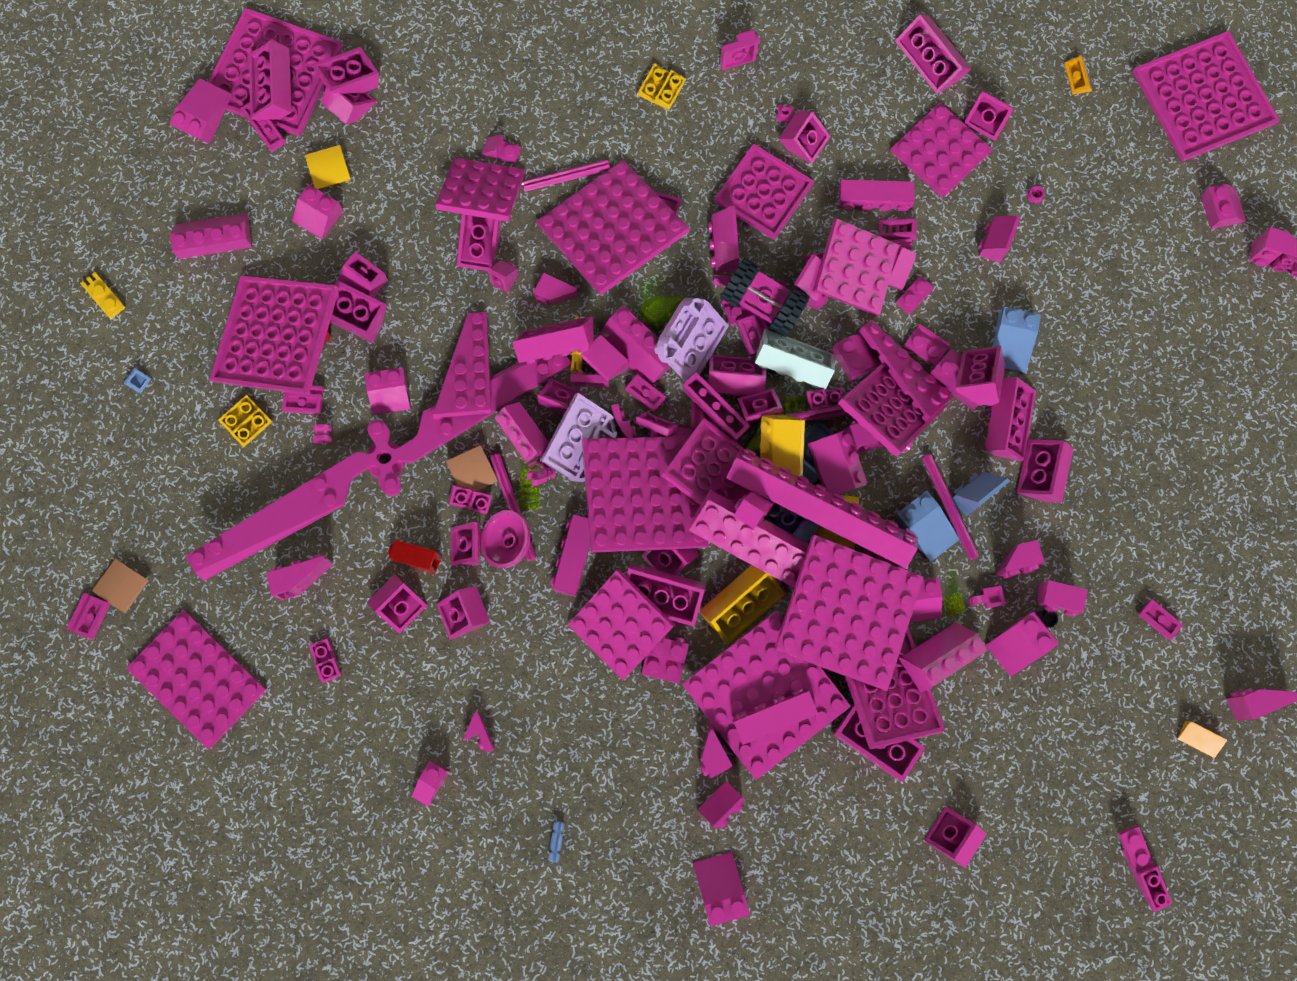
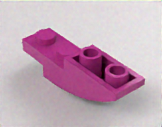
M1133 825L1118 832L1123 846L1121 849L1152 911L1156 912L1173 904L1159 868L1152 861L1139 826Z

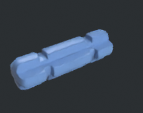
M555 821L553 824L554 833L552 832L551 852H549L548 861L550 862L559 861L564 822Z

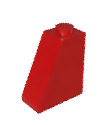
M395 540L394 544H391L388 549V558L391 561L432 575L436 574L442 558L436 551Z

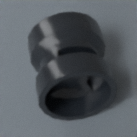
M1043 609L1036 613L1048 628L1057 625L1058 615L1056 612Z

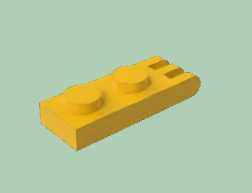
M94 271L92 273L93 277L96 278L94 281L88 276L86 279L90 284L87 285L84 281H81L80 284L105 314L112 319L126 307Z

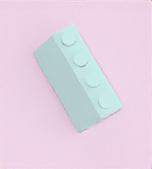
M764 330L756 354L755 364L764 369H772L780 375L791 376L796 381L807 382L815 388H827L835 371L834 354L789 337L785 338L771 330Z

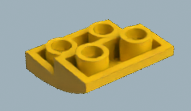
M654 63L637 95L663 108L670 109L686 78L673 70L668 72Z
M340 145L305 155L316 189L320 190L351 180Z
M248 395L244 396L218 419L243 447L249 444L272 423L268 416Z

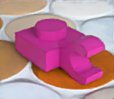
M1002 586L982 589V595L968 598L969 606L984 603L985 609L1006 605Z

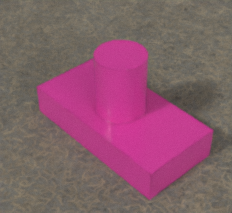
M647 412L636 417L635 424L650 429L648 437H660V434L669 436L677 432L678 429L677 424Z

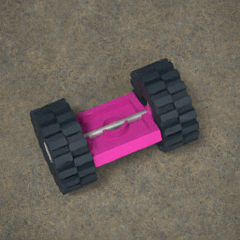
M744 257L720 298L734 307L739 303L740 306L770 323V329L786 338L805 309L810 297L795 287L789 290L758 271L760 266Z

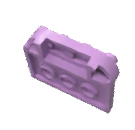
M684 298L660 335L654 351L658 354L661 362L668 363L686 382L696 372L699 375L701 374L729 325L705 299Z
M575 393L540 461L568 477L570 481L584 482L582 440L616 438L617 432L613 420L614 417L581 394Z

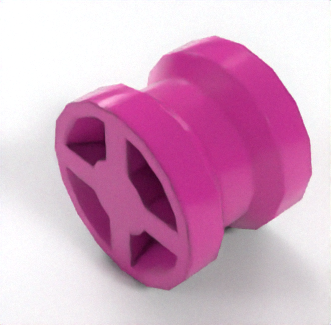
M317 424L312 427L314 443L332 442V437L330 436L332 431L331 425Z

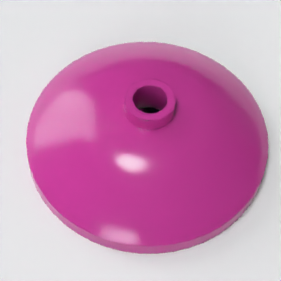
M510 510L494 514L485 524L481 534L482 554L489 564L498 568H510L519 563L525 556L530 544V528L526 519L521 514Z

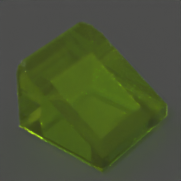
M961 593L943 598L948 616L966 612Z

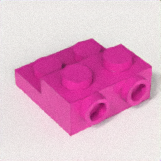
M754 30L739 33L736 35V42H729L721 47L720 67L722 71L756 60L760 40Z
M665 636L645 657L641 675L680 684L689 644L685 643V639L674 637L673 641L666 639Z

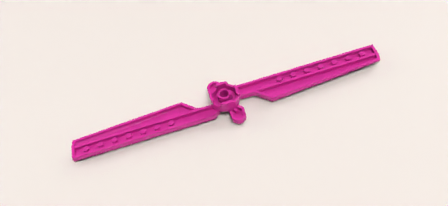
M558 354L548 360L540 358L530 364L518 362L490 377L492 413L434 418L435 405L423 411L416 437L401 447L390 441L391 433L383 421L373 420L369 423L367 430L375 444L370 447L367 454L361 452L352 454L186 555L185 558L193 571L205 581L345 506L352 480L366 470H369L371 475L378 479L380 488L387 496L398 495L402 489L398 478L403 473L405 463L412 464L559 374L571 366V361L567 356ZM383 458H391V460L388 463H381V460Z

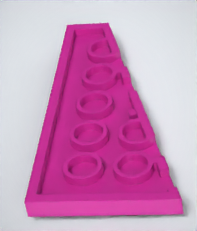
M487 312L468 313L433 413L434 418L492 413Z
M871 320L860 329L859 332L872 349H876L880 354L878 357L882 363L886 362L889 366L888 372L904 394L910 395L913 399L912 405L915 409L919 408L924 414L922 418L925 422L953 398L948 389L942 387L934 376L927 373L921 364L911 358L906 350L902 349L895 343L892 337L881 330L878 324Z

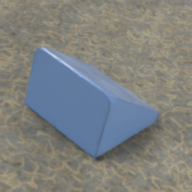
M133 368L123 384L141 394L151 378L138 369Z

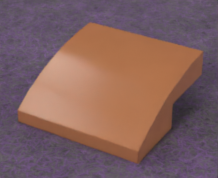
M481 445L446 461L457 486L479 491L498 482Z
M115 558L92 591L120 611L126 613L149 580Z

